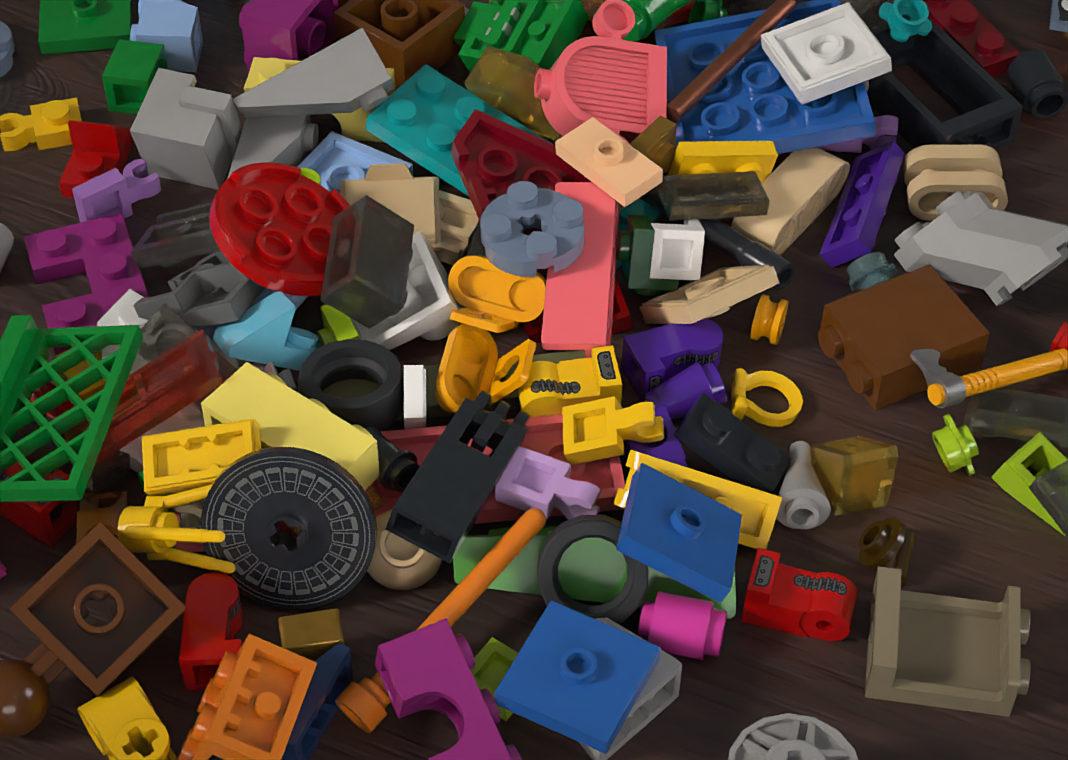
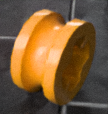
M761 295L752 323L751 339L758 340L761 336H765L769 339L770 344H778L787 315L788 300L781 299L778 303H774L770 300L769 295Z

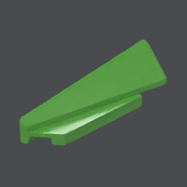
M544 526L491 583L488 589L542 595L538 587V557L546 538L558 526ZM511 527L491 529L488 535H474L465 538L453 558L454 580L457 584L470 573ZM584 538L574 542L563 553L558 565V578L563 590L572 599L606 603L613 600L622 591L627 580V563L623 553L616 550V546L613 543L602 538ZM648 566V588L639 606L640 608H643L645 600L655 602L658 591L714 602V608L727 611V619L735 616V567L731 591L720 603Z

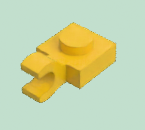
M612 396L562 407L564 456L571 465L624 455L623 440L651 443L664 439L662 416L655 417V405L653 402H641L622 409L616 397Z

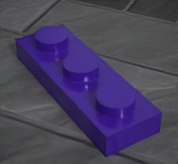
M894 141L857 156L854 159L820 252V256L831 268L850 260H861L875 246V239L882 219L886 214V207L893 187L897 182V175L905 155Z

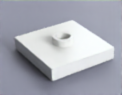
M849 2L761 35L763 50L801 105L892 71L891 57Z

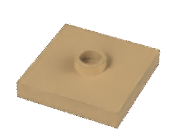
M774 266L722 267L700 277V281L693 280L678 287L677 291H669L642 303L643 306L640 307L646 324H692L703 318L708 319L730 309L729 306L779 284V280Z

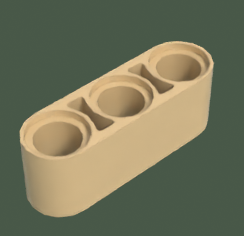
M818 147L793 151L743 201L733 218L731 228L753 242H759L778 255H781L841 192L849 175V163Z

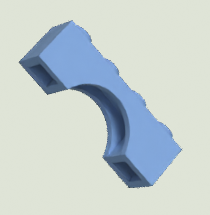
M139 0V22L131 26L130 41L163 44L168 70L196 72L203 46L198 7L182 2L183 0Z

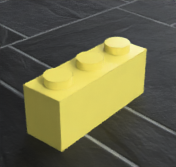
M248 362L201 402L205 426L254 418L260 424L261 449L295 447L319 453L344 467L356 478L364 490L380 475L377 440L360 425L347 423L331 413L322 402L314 398L308 399L289 388L277 375L273 373L266 374Z

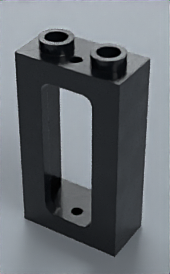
M929 17L927 19L932 23L930 33L926 36L920 34L909 36L905 42L896 41L891 37L888 23L870 29L891 57L892 68L899 65L910 66L960 115L941 123L891 72L869 79V88L866 92L870 105L881 116L890 115L897 117V132L913 148L922 145H986L996 150L1015 141L1023 106Z

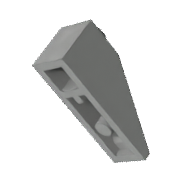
M361 28L235 97L233 101L243 118L352 113L359 108L367 112L387 101L389 98L387 93L394 90L392 78L364 29Z
M310 115L246 118L228 178L238 168L254 163L273 162L298 167L306 159L309 152H312L318 145V124L311 123Z

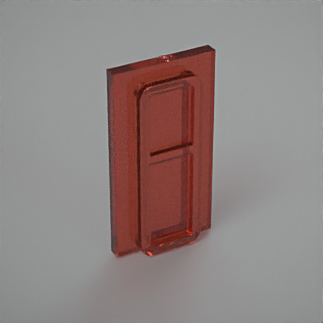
M203 329L128 376L95 465L224 383L217 362V355L212 348L209 336ZM87 419L64 433L66 443L88 430L90 423Z

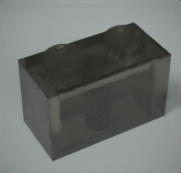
M368 195L333 218L320 300L369 329L388 317L398 314L404 308L408 296L406 286L409 264L413 257L412 240L414 224Z

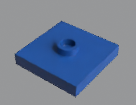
M641 463L632 475L616 550L721 603L732 588L742 514Z
M550 601L494 692L496 705L607 754L660 659L661 647L554 601Z

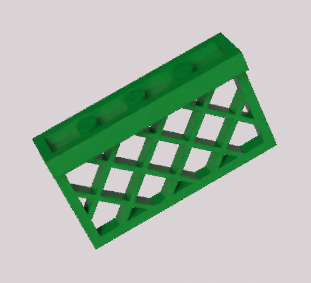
M32 315L11 316L0 340V472L16 462L24 470L6 481H0V502L82 500L144 337L139 325L38 328ZM109 345H120L117 351L100 361L94 357L95 353ZM50 347H72L69 351L49 363L47 362ZM84 360L90 366L66 382L60 377L61 374ZM101 379L106 382L104 389L84 401L77 395ZM49 381H52L57 386L35 401L30 402L33 392ZM67 400L75 406L50 422L43 417L44 414ZM87 419L90 425L85 432L67 443L60 436ZM35 420L40 428L13 444L16 432ZM50 441L56 444L58 447L56 450L32 465L25 458ZM69 461L74 465L68 480L45 481L43 477Z

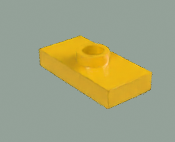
M252 418L142 436L144 492L149 496H162L213 484L221 472L231 463L248 453L261 449L260 424Z

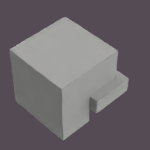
M158 68L130 129L140 156L146 161L148 174L157 173L162 178L218 190L223 184L229 167L233 162L243 130L232 95L194 87L197 82L195 75Z

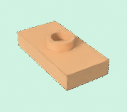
M594 117L555 141L556 155L624 207L663 182V169Z

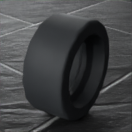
M354 339L332 342L313 351L301 364L298 378L300 394L308 399L314 398L322 402L331 413L351 425H360L365 429L375 427L382 431L392 425L402 412L404 401L402 367L397 356L383 345L368 340ZM348 379H365L381 386L368 395L355 398H339L323 392L328 386Z
M580 515L561 523L546 538L538 557V587L546 606H548L550 601H554L593 619L607 617L619 624L624 622L641 605L648 588V566L623 554L627 563V580L625 585L613 600L602 605H584L574 601L563 590L558 578V565L562 555L574 542L584 538H602L617 547L622 522L605 515Z

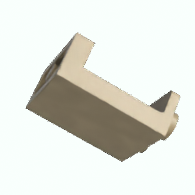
M878 566L870 599L865 697L1010 717L1017 694L1026 695L1028 692L1031 672L1030 659L1021 658V644L1026 645L1030 630V610L1021 609V588L1008 585L1003 601L998 603L901 590L902 569Z

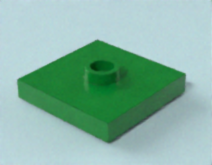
M40 0L38 43L41 55L115 49L119 39L130 41L131 26L133 24L132 0Z

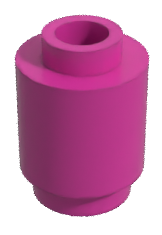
M658 591L655 602L644 601L638 635L648 637V642L661 647L662 651L669 654L703 660L704 655L719 658L727 611L714 608V602Z

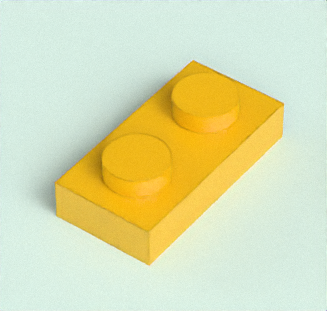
M773 141L679 142L667 177L670 187L674 191L755 190L771 174L778 154Z

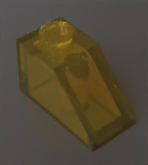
M487 46L464 82L467 90L538 135L554 140L563 137L547 120L541 105V98L534 96L535 77L541 67L528 57Z

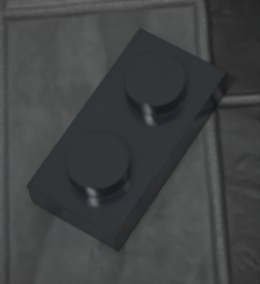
M705 393L692 405L673 435L735 483L770 494L774 491L791 460L771 441L763 438L734 416L729 409L720 405Z

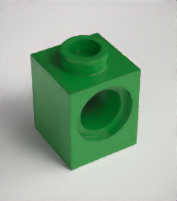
M118 40L102 74L109 111L138 114L158 68L168 70L163 44Z

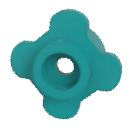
M895 0L893 4L885 2L879 8V16L887 21L891 30L890 35L896 41L905 42L909 36L916 34L926 36L932 29V23L927 19L929 10L923 0Z

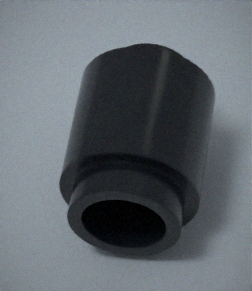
M1031 50L1023 52L1010 64L1007 70V78L1026 112L1033 114L1038 119H1047L1059 114L1065 108L1068 102V87L1046 51Z

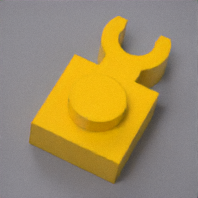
M77 97L31 105V115L22 116L17 113L0 115V137L4 151H17L32 142H37L38 150L72 145L68 122L69 120L82 121Z

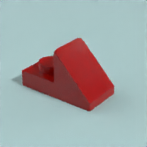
M69 120L68 128L74 150L59 181L62 197L74 198L72 188L114 168H117L120 173L122 172L134 144L130 128Z

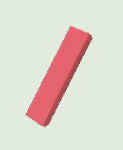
M559 182L555 185V191L580 202L583 206L585 244L580 256L567 268L554 273V266L548 267L541 342L542 348L545 350H585V357L588 358L591 357L592 348L611 346L619 206L615 199L593 182Z

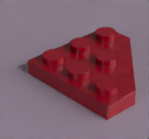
M476 109L453 140L451 155L479 221L486 207L499 196L507 194L509 186L513 183L528 181L535 184L537 188L555 191V185L559 182H591L556 155V145ZM529 228L523 230V234L530 235L533 231L542 230ZM548 268L537 269V272L546 279Z

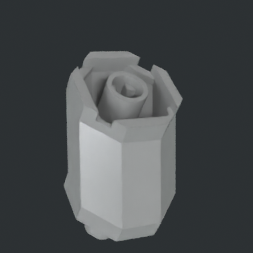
M959 190L936 207V211L940 216L931 223L926 222L921 225L920 222H917L894 240L900 247L894 256L905 271L911 272L930 264L943 280L984 289L996 306L1002 305L1013 298L1010 294L1018 288L1024 291L1068 259V224L995 209L983 192L972 194L970 191H967L963 194Z

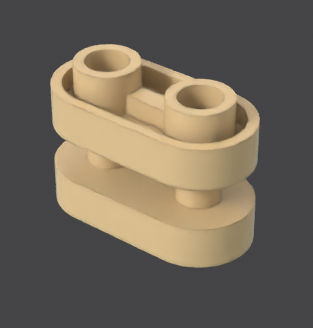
M922 145L912 149L903 159L902 168L904 181L907 185L906 193L909 210L915 217L921 220L933 221L940 216L936 211V207L959 190L963 194L967 191H970L972 194L983 192L995 209L1005 210L1008 204L1005 182L1002 179L1000 158L996 150L989 146Z

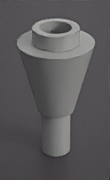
M796 441L789 447L790 467L787 470L778 496L783 498L776 518L789 528L807 530L824 523L830 515L831 506L812 467L811 446L807 442Z

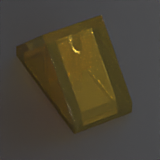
M859 435L810 445L813 466L835 516L886 506L888 504L898 460L897 445Z

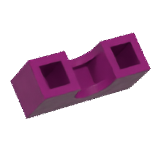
M447 618L378 645L375 667L398 719L421 710H434L447 716L456 727L459 741L452 748L432 756L428 760H522L518 750L512 743L505 746L495 725L500 723V714L496 702L487 688L479 690L470 670L475 667L471 648L463 634L460 633L454 636Z

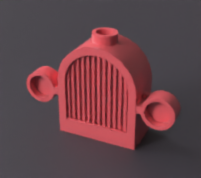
M607 0L593 16L592 25L598 36L584 37L574 41L565 48L549 70L540 68L537 71L534 82V96L541 98V105L547 120L562 136L594 117L630 144L660 115L666 118L667 47L623 40L634 27L635 14L632 8L622 0Z

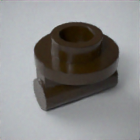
M891 517L883 521L873 522L865 529L859 540L860 563L869 570H877L878 566L902 569L901 586L904 585L908 575L916 534L912 530L905 528V525L896 518Z

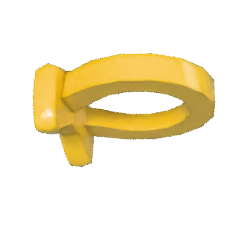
M743 368L735 370L730 382L731 412L738 419L742 420L745 414L756 422L769 427H783L791 424L798 417L803 404L802 395L795 383L784 375L773 371H757L747 374ZM759 386L775 388L788 399L789 409L780 414L766 412L746 398V391Z

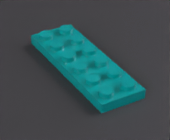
M426 64L389 96L387 101L383 102L369 114L366 121V130L466 195L468 193L452 158L451 150L454 138L475 109L547 141ZM639 198L619 212L618 231H626L627 215H645L649 217L651 223H659L662 212ZM616 260V270L622 265L623 261Z

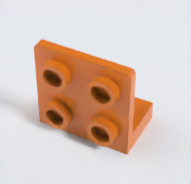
M248 634L237 654L229 651L225 652L214 678L210 679L199 703L197 712L200 714L193 729L189 730L176 760H209L211 755L224 760H281L317 662Z

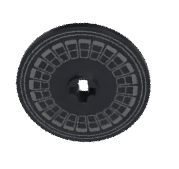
M270 447L240 457L225 468L216 478L207 494L201 514V529L223 531L225 534V540L221 543H203L207 555L234 563L235 571L231 574H225L235 580L238 591L256 602L275 608L290 610L310 609L338 600L352 590L363 578L369 568L376 548V516L371 501L361 484L337 462L319 453L301 448ZM284 520L289 527L299 526L301 528L297 538H294L289 531L279 533L278 528L281 521Z

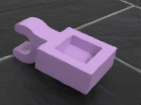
M519 446L495 486V500L524 511L531 508L541 509L546 519H548L553 508L556 507L570 520L580 515H598L600 507L594 504L601 493V489L589 482L570 479L571 464Z

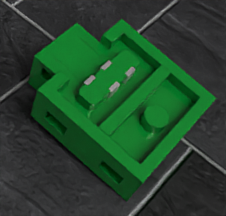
M490 0L492 4L474 1L453 38L461 49L458 55L472 77L534 89L537 71L540 68L549 70L565 48L578 39L589 19V15L580 0Z

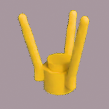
M213 484L167 496H147L144 506H128L120 515L118 539L131 553H146L149 560H168L228 574L233 573L236 569L235 564L232 562L171 548L176 545L177 541L221 543L225 540L223 531L179 528L176 514L168 512L169 508L206 499Z

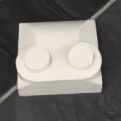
M421 231L353 270L349 278L336 288L339 299L353 323L359 339L383 345L388 350L418 336L431 341L443 339L460 323L451 320L450 316L451 311L462 309L461 304L451 295L446 270Z

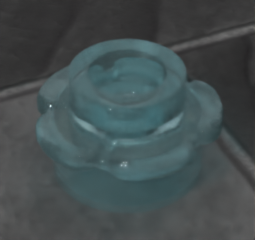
M874 252L864 255L852 262L847 268L850 277V289L856 293L890 280V277L896 274L897 268L895 264L888 263L884 253Z

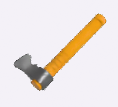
M1064 348L960 377L947 372L945 367L939 366L940 352L935 349L913 350L910 354V358L919 366L924 374L928 385L927 394L930 402L938 408L959 404L968 396L1068 369V351Z

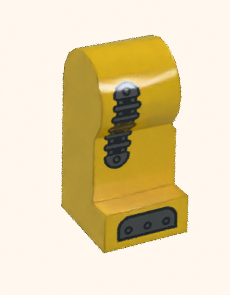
M613 345L592 348L591 357L559 361V363L550 361L532 362L527 381L517 388L521 410L531 415V417L560 415L564 406L615 396L621 405L622 382Z

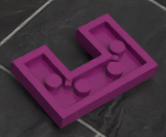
M122 213L23 236L36 284L86 272L92 291L91 294L42 305L48 328L97 326V322L129 289L144 298L148 297ZM53 347L54 354L56 356L72 347Z

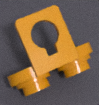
M481 255L463 257L450 270L448 277L450 293L459 304L466 307L451 311V320L501 333L518 328L519 322L535 320L544 313L546 279L538 272L537 276L534 277L512 275L498 269L490 263L487 257Z
M464 323L460 324L450 332L436 378L435 398L437 403L443 410L455 414L465 398L475 401L483 390L492 395L490 407L525 384L529 376L536 343L527 339L498 359L496 343L487 330ZM519 361L516 370L510 378L501 382V378L507 375L511 367Z

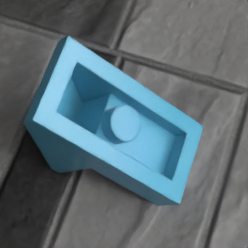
M282 291L269 295L247 309L238 321L221 325L215 330L213 340L227 357L266 365L269 362H273V365L276 367L300 371L301 364L313 351L322 347L318 342L319 337L316 334L305 329L290 327L295 313V305Z

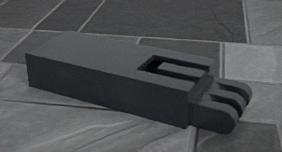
M483 390L475 401L465 398L395 503L385 529L448 563H451L494 493L496 484L516 450L522 445L528 431L526 426L531 415L521 410L514 418L513 423L506 421L505 419L512 405L502 400L494 412L487 411L492 395ZM486 446L493 449L490 456L483 454ZM428 530H431L439 534V537L429 532Z

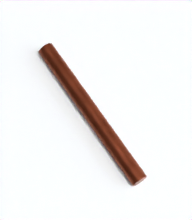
M776 0L666 106V116L670 120L678 122L761 42L762 34L772 31L796 8L795 0Z

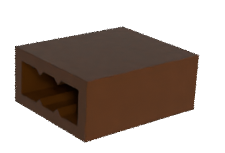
M929 264L825 304L821 328L818 331V340L824 354L829 358H833L845 372L852 389L856 393L862 394L876 411L928 389L922 370L910 358L913 350H937L940 352L939 366L945 367L947 372L962 376L981 368L990 332Z

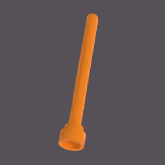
M538 508L527 510L418 629L446 618L450 627H452L544 527L546 523L544 512ZM378 672L371 679L364 677L358 684L351 682L335 699L339 709L354 724L369 734L387 716L385 708L391 702Z

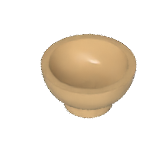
M391 509L376 517V548L367 571L375 581L393 590L415 589L433 578L439 570L442 559L385 530L392 512ZM428 530L429 532L439 537V534L431 530Z

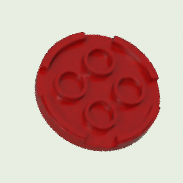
M254 163L233 171L231 176L219 187L210 207L209 218L211 231L219 249L237 270L252 281L268 289L282 291L284 294L295 296L321 295L338 288L349 278L363 250V233L355 212L337 190L333 189L329 192L315 181L300 175V168L281 163Z

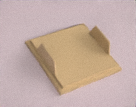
M406 163L371 164L365 179L340 180V194L349 203L361 225L363 250L360 254L383 253L418 231L422 232L434 251H441L439 177H413Z

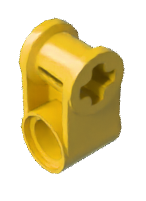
M134 677L128 678L77 708L81 720L94 743L103 755H107L109 760L177 759L170 748L171 740L166 727L156 715L148 697Z

